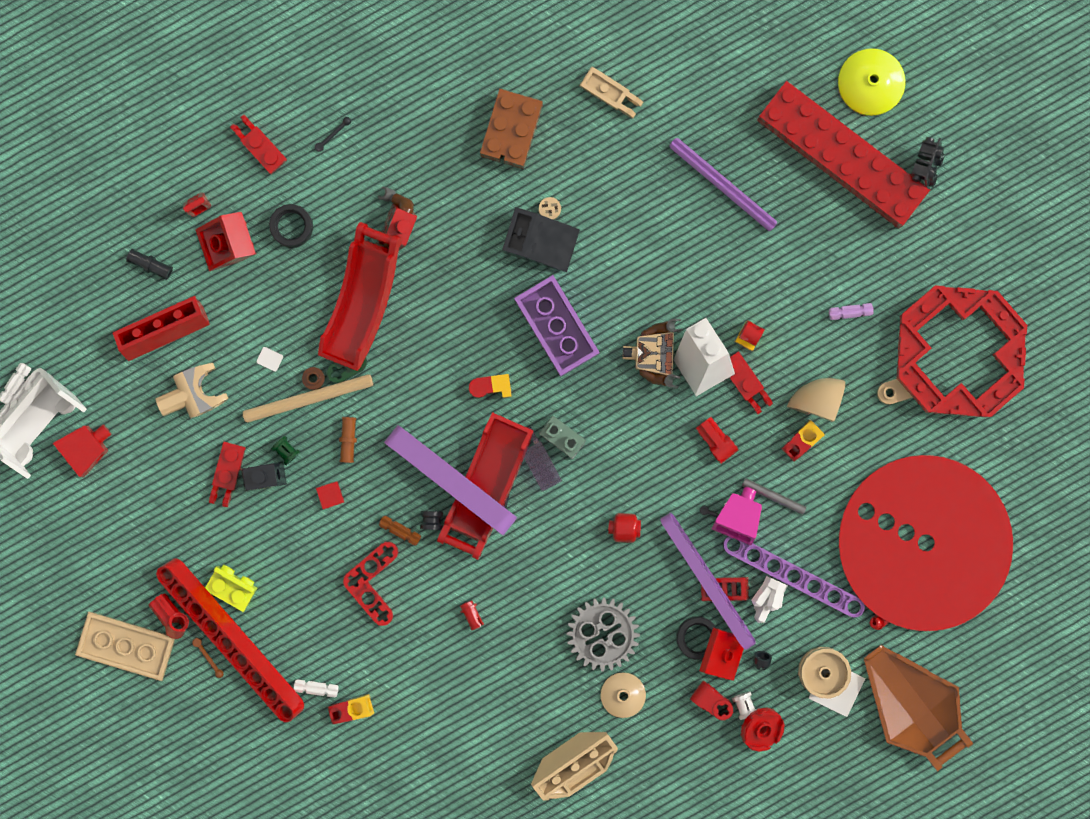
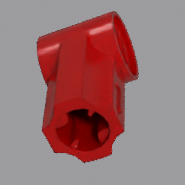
M712 417L695 428L708 444L709 450L720 464L739 451L731 438L723 433Z
M165 593L157 596L149 603L148 606L165 627L167 636L172 639H179L185 634L189 620L185 614L178 611ZM172 623H179L182 628L176 629L172 626Z

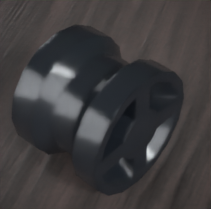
M421 511L423 522L420 524V529L442 530L441 518L443 517V512Z

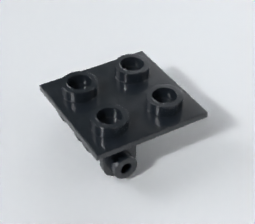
M926 137L922 141L920 153L917 155L921 159H916L915 162L917 164L914 165L911 173L913 181L921 182V179L924 180L925 186L928 189L930 187L934 188L938 174H936L937 166L941 167L944 161L945 154L943 153L944 147H942L941 138L938 139L937 143H934L935 140L930 137Z

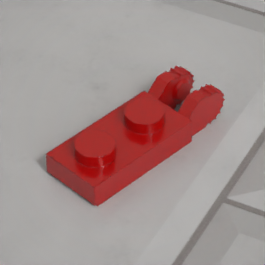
M243 114L240 117L241 121L252 131L244 136L237 125L232 124L230 128L241 139L242 144L272 175L287 159L257 126L255 127Z
M738 351L730 357L735 374L729 377V379L743 399L750 404L758 415L762 411L752 398L755 394L759 393L764 403L769 407L773 402Z
M223 441L212 482L213 488L209 503L215 504L219 487L225 488L227 490L222 505L228 508L232 493L236 488L246 447Z

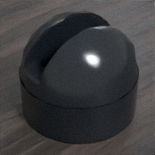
M765 651L755 652L753 657L755 668L758 670L769 668L772 660L771 654Z

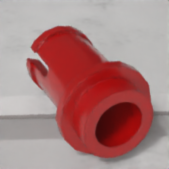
M472 600L460 605L462 609L460 612L464 613L471 631L484 625L475 607L477 604L473 603Z

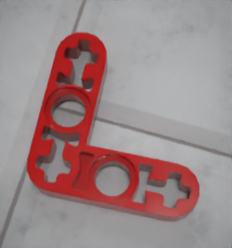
M393 542L382 543L350 570L343 580L345 588L372 620L380 626H385L392 621L393 611L369 581L397 558L399 551L397 545ZM384 546L387 548L392 546L394 548L392 551L393 557L386 556L382 559L386 562L382 566L380 560L374 554L378 553V556H381L385 552ZM368 560H374L377 563V570L374 573H369L365 570V563ZM360 567L362 573L368 576V579L365 580L364 577H361L357 581L358 587L355 585L350 586L348 584L350 582L349 576L356 577L360 573L357 571ZM365 592L374 594L375 600L373 604L367 605L362 601V596ZM378 601L382 603L379 609L383 612L387 610L389 613L387 621L384 619L378 620L379 613L376 609L373 613L369 610L376 606Z

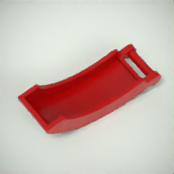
M359 222L356 227L354 241L349 246L345 275L336 306L323 335L320 337L318 356L356 371L360 369L375 339L388 303L402 237L385 234L369 228L363 222ZM368 236L389 244V249L366 241L364 238Z
M492 412L466 478L504 506L534 431ZM455 499L445 519L437 542L451 545L471 554L472 558L479 560L493 528ZM450 530H454L478 541V544L475 547L448 534Z

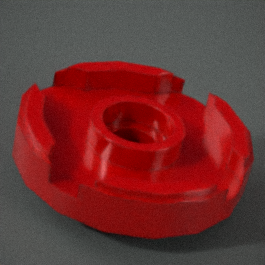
M767 707L759 708L751 712L744 720L741 727V737L751 750L758 752L771 749L770 746L774 743L777 744L781 740L785 724L781 716L774 709Z

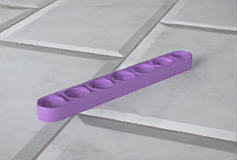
M668 513L660 520L665 530L740 645L745 650L755 645L756 642L751 632L672 513Z
M727 536L724 539L723 548L725 552L850 617H859L864 612V603L858 597L753 543L749 545L739 541V549L732 552L727 548V542L733 538ZM751 549H757L760 553L759 559L755 562H751L747 558V553ZM771 559H776L780 563V567L776 572H770L767 568V564ZM793 569L797 570L800 574L799 580L794 583L790 582L787 578L788 572ZM811 580H817L820 584V588L816 593H811L807 588ZM832 590H836L840 594V599L836 603L829 602L827 597L828 593ZM857 601L860 604V609L857 613L852 614L848 611L849 602Z

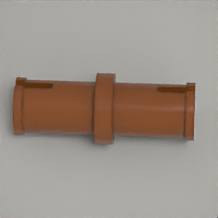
M342 417V435L339 437V442H341L339 462L354 463V445L357 443V438H355L356 417Z

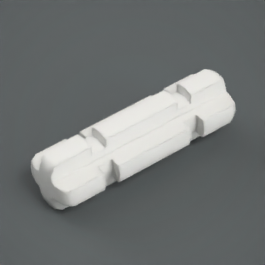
M20 363L16 368L17 372L13 373L4 387L5 391L0 393V401L4 404L10 402L13 394L23 384L24 377L30 373L31 368L26 364Z
M295 680L294 690L299 693L304 691L306 694L327 695V697L334 698L338 695L337 685L329 684L327 686L326 683L312 681L306 683L305 680Z

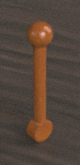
M195 638L192 642L193 646L198 647L214 669L215 676L222 678L224 672L218 669L202 646V640Z

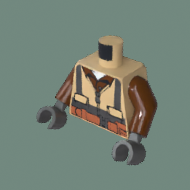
M670 319L667 322L656 323L641 332L640 336L637 337L636 346H623V359L636 360L635 369L639 370L640 376L652 384L678 389V386L672 384L675 378L680 379L679 376L672 374L673 332L682 331V329L675 328V323L681 321V319Z

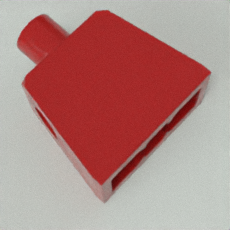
M104 424L95 431L85 425L55 441L53 445L79 477H85L108 452V449L102 442L112 434Z

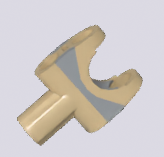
M209 363L193 367L173 376L178 389L155 398L161 414L166 416L186 407L189 417L194 418L228 400L226 393L215 397L207 396L202 391V380L209 372L216 369L214 364Z

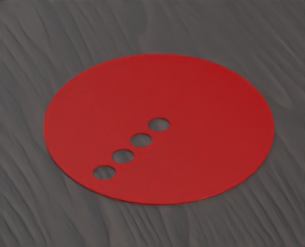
M919 455L890 462L877 469L859 485L843 513L839 531V552L845 576L852 590L868 609L885 621L899 627L917 631H937L952 628L969 621L981 613L995 599L1003 587L1010 570L1013 555V534L1010 519L1003 502L993 487L982 476L955 460L939 456ZM863 503H869L874 507V516L869 520L862 519L858 514V509ZM882 514H890L894 518V526L890 530H883L879 527L878 519ZM903 524H909L914 529V536L909 541L902 540L898 535V529ZM922 535H930L934 539V547L930 551H923L919 548L918 540Z

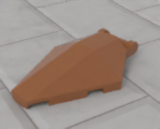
M882 645L864 658L886 743L926 757L937 772L943 768L942 765L957 753L965 747L969 748L973 745L971 739L962 729L958 686L940 678L922 666ZM957 734L960 740L935 758L932 752Z

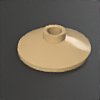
M616 673L610 676L602 686V704L615 717H631L637 714L645 703L646 692L644 685L636 676L630 673ZM621 692H626L628 694L626 700H621L619 698V694Z

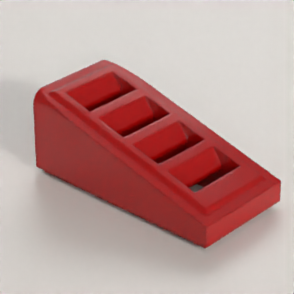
M203 192L188 199L183 205L184 211L191 217H196L211 208V204Z
M748 577L715 578L718 583H722V590L730 601L749 599ZM737 582H741V595H737ZM728 583H731L732 595H728ZM701 585L702 601H712Z

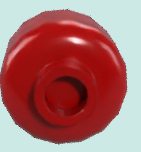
M616 513L614 520H609L608 534H613L615 542L634 543L636 538H640L641 520H637L635 514Z

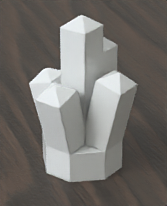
M766 576L762 586L751 600L756 611L754 618L758 623L765 622L770 610L774 611L782 608L783 596L787 585Z

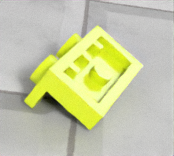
M226 565L222 567L216 566L205 588L212 595L244 612L257 590V587L253 586L255 582L245 576H242V578L234 575L235 570Z

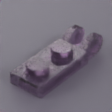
M533 432L531 439L535 445L527 449L524 458L543 492L562 482L542 442H539Z

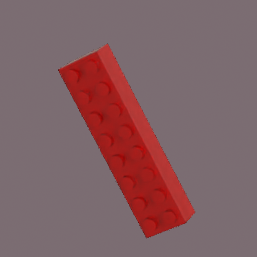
M788 81L783 84L757 119L760 124L898 229L906 223L930 191L922 183L913 181L909 173Z

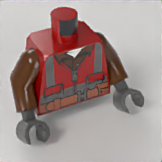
M383 186L382 189H385V195L383 197L378 195V198L393 204L381 232L391 236L397 235L402 237V243L399 247L400 251L408 242L417 215L413 212L414 204L410 199L396 193L393 189ZM377 241V243H374L389 249V244L383 243L381 241Z

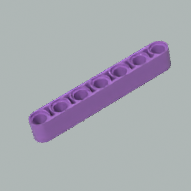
M399 425L396 426L384 441L386 445L504 536L517 519L510 511Z

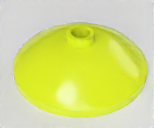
M864 49L854 53L844 62L838 76V89L842 100L850 109L862 115L877 116L890 111L900 101L905 89V75L900 63L891 54L880 49ZM876 76L878 79L877 83H872L870 77Z

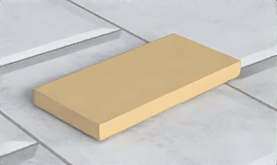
M88 612L75 655L163 681L175 639L170 638L164 633Z

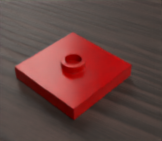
M717 628L712 629L699 670L700 672L734 681L744 648L733 633Z

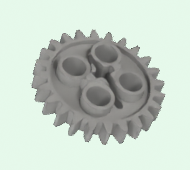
M603 597L602 602L598 604L596 598H594L592 606L585 602V610L580 607L577 608L580 613L579 616L571 615L576 620L575 623H568V626L573 628V631H568L567 635L573 636V639L567 643L575 645L571 653H579L576 658L577 661L582 658L585 659L583 666L591 662L592 670L597 665H600L601 671H604L605 665H608L612 671L614 663L622 667L620 660L624 659L628 662L627 653L635 654L631 647L639 645L634 641V638L640 637L639 633L634 632V629H637L639 625L631 623L636 617L627 616L630 612L629 608L624 611L621 610L623 607L622 602L617 607L614 606V599L609 604H606V599ZM605 613L613 614V623L610 625L603 624L601 621L602 615ZM585 624L593 625V634L585 636L581 632L582 626ZM621 624L620 628L607 634L606 640L601 637L589 645L585 644L587 640L598 636L600 629L603 628L604 631H607L613 626ZM615 633H622L625 636V641L622 644L616 645L613 643L612 637ZM598 643L605 647V652L600 656L592 652L593 646Z

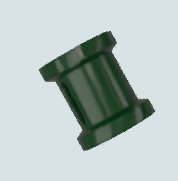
M283 436L271 448L272 452L276 451L284 460L286 466L300 454V451L295 450L287 441L286 436Z

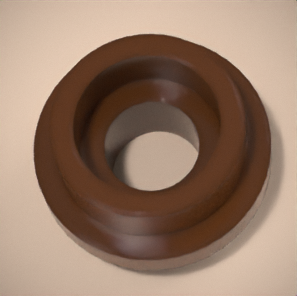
M311 367L304 371L302 381L307 388L316 390L324 384L325 375L319 368ZM312 374L317 375V381L314 383L309 380Z

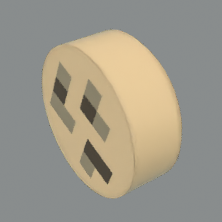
M547 197L540 202L539 213L542 216L555 220L561 213V205L557 199Z

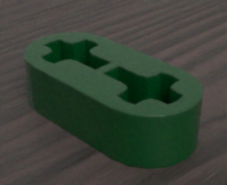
M365 358L358 371L335 362L329 366L327 376L334 383L344 382L366 369L367 358ZM335 367L339 370L346 367L347 370L341 373V379L332 377Z

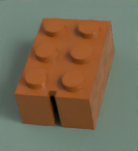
M499 89L480 151L481 157L500 163L502 155L505 156L504 164L524 170L543 107V101Z

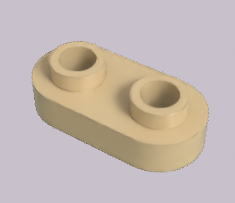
M897 379L881 384L877 390V397L884 404H893L913 398ZM887 389H891L893 391L892 397H888L886 395Z

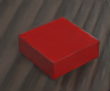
M338 481L316 488L323 510L345 503Z

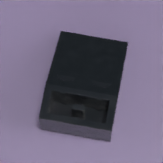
M515 207L502 252L567 272L580 229Z

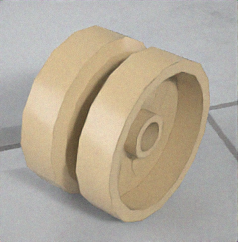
M816 647L803 655L798 666V676L801 684L808 692L819 698L831 699L839 696L847 689L851 681V668L848 660L838 651L829 647ZM823 669L829 670V673H826V677H823L821 674Z

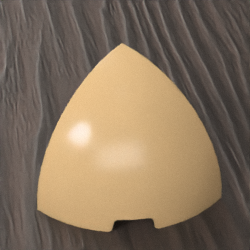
M821 378L812 381L795 392L787 407L807 415L813 414L834 422L844 394L845 381L835 378Z

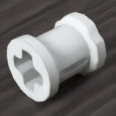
M751 691L732 698L738 707L740 720L746 719L751 712L757 710L754 708L750 698L752 695Z

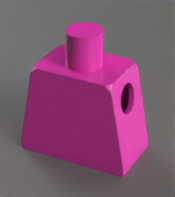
M744 487L741 496L732 493L713 524L712 530L752 545L757 536L762 509L761 504L753 501L756 491Z

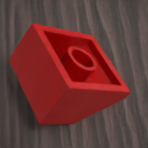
M242 212L221 215L195 229L209 272L244 261L256 254Z

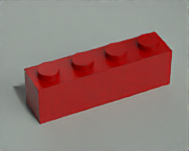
M193 296L113 332V336L119 352L128 361H131L209 326L210 323L203 305L196 296Z

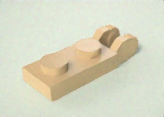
M594 67L590 68L580 84L581 88L612 108L619 109L631 118H634L636 113L622 104L624 99L627 98L636 106H642L643 104L641 99L629 92L630 90Z

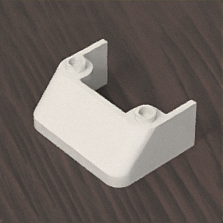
M42 368L33 371L12 396L10 402L5 404L0 410V460L27 479L31 475L24 466L33 457V449L30 445L58 412L63 415L71 413L75 407L82 412L87 410L74 394Z

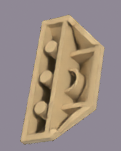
M580 732L542 758L531 785L543 801L549 800V798L570 797L607 771L618 748L607 732Z

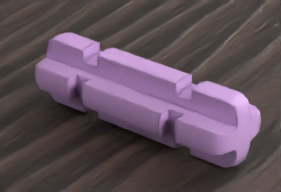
M871 303L862 304V306L859 304L842 306L840 309L839 307L829 309L830 320H838L840 317L846 319L860 317L861 315H873Z

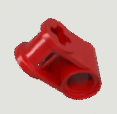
M705 681L700 683L690 697L692 702L719 720H727L733 714L732 703ZM727 704L728 712L719 714L717 706Z

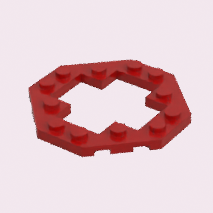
M935 285L900 315L897 380L926 413L990 418L1024 389L1025 379L1023 375L1026 361L1025 336L1027 335V324L998 291ZM947 305L955 311L962 321L980 307L1008 340L992 354L1005 369L1006 373L977 399L973 397L962 383L958 384L944 397L916 364L922 356L932 349L917 331Z

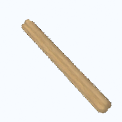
M371 375L347 380L243 411V418L247 423L371 387L373 386V380Z

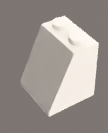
M707 318L686 329L673 360L695 396H698L731 377L735 372L728 351Z

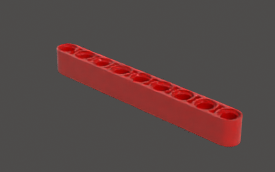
M173 558L158 568L156 576L159 582L278 719L283 722H290L304 709L302 698L181 560Z

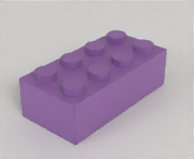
M553 275L514 298V301L560 377L599 355L600 352Z

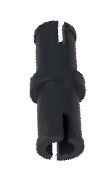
M131 249L126 257V262L143 268V271L146 273H154L165 280H168L172 274V266L157 261L156 257L152 255L146 256L135 249Z

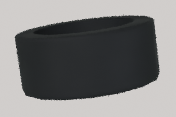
M286 204L277 208L271 215L269 227L273 238L279 244L288 248L300 247L310 239L313 232V221L309 213L301 206ZM287 213L298 214L304 221V231L295 239L284 238L278 230L279 220Z
M691 617L679 626L676 633V642L680 651L686 657L694 660H703L706 649L703 651H693L688 648L685 643V633L694 625L705 626L710 634L712 629L717 627L704 617Z

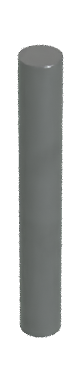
M747 478L743 481V487L751 488L757 494L803 515L807 508Z

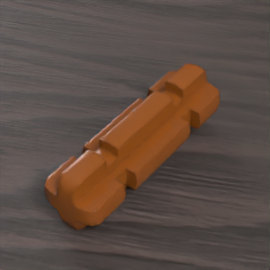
M383 516L379 522L380 527L385 530L389 529V532L403 540H409L408 542L414 546L421 539L420 534L415 531L411 532V529L396 521L393 522L387 516Z

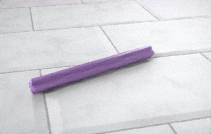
M675 138L670 143L669 147L765 229L771 231L777 225V221L679 138Z

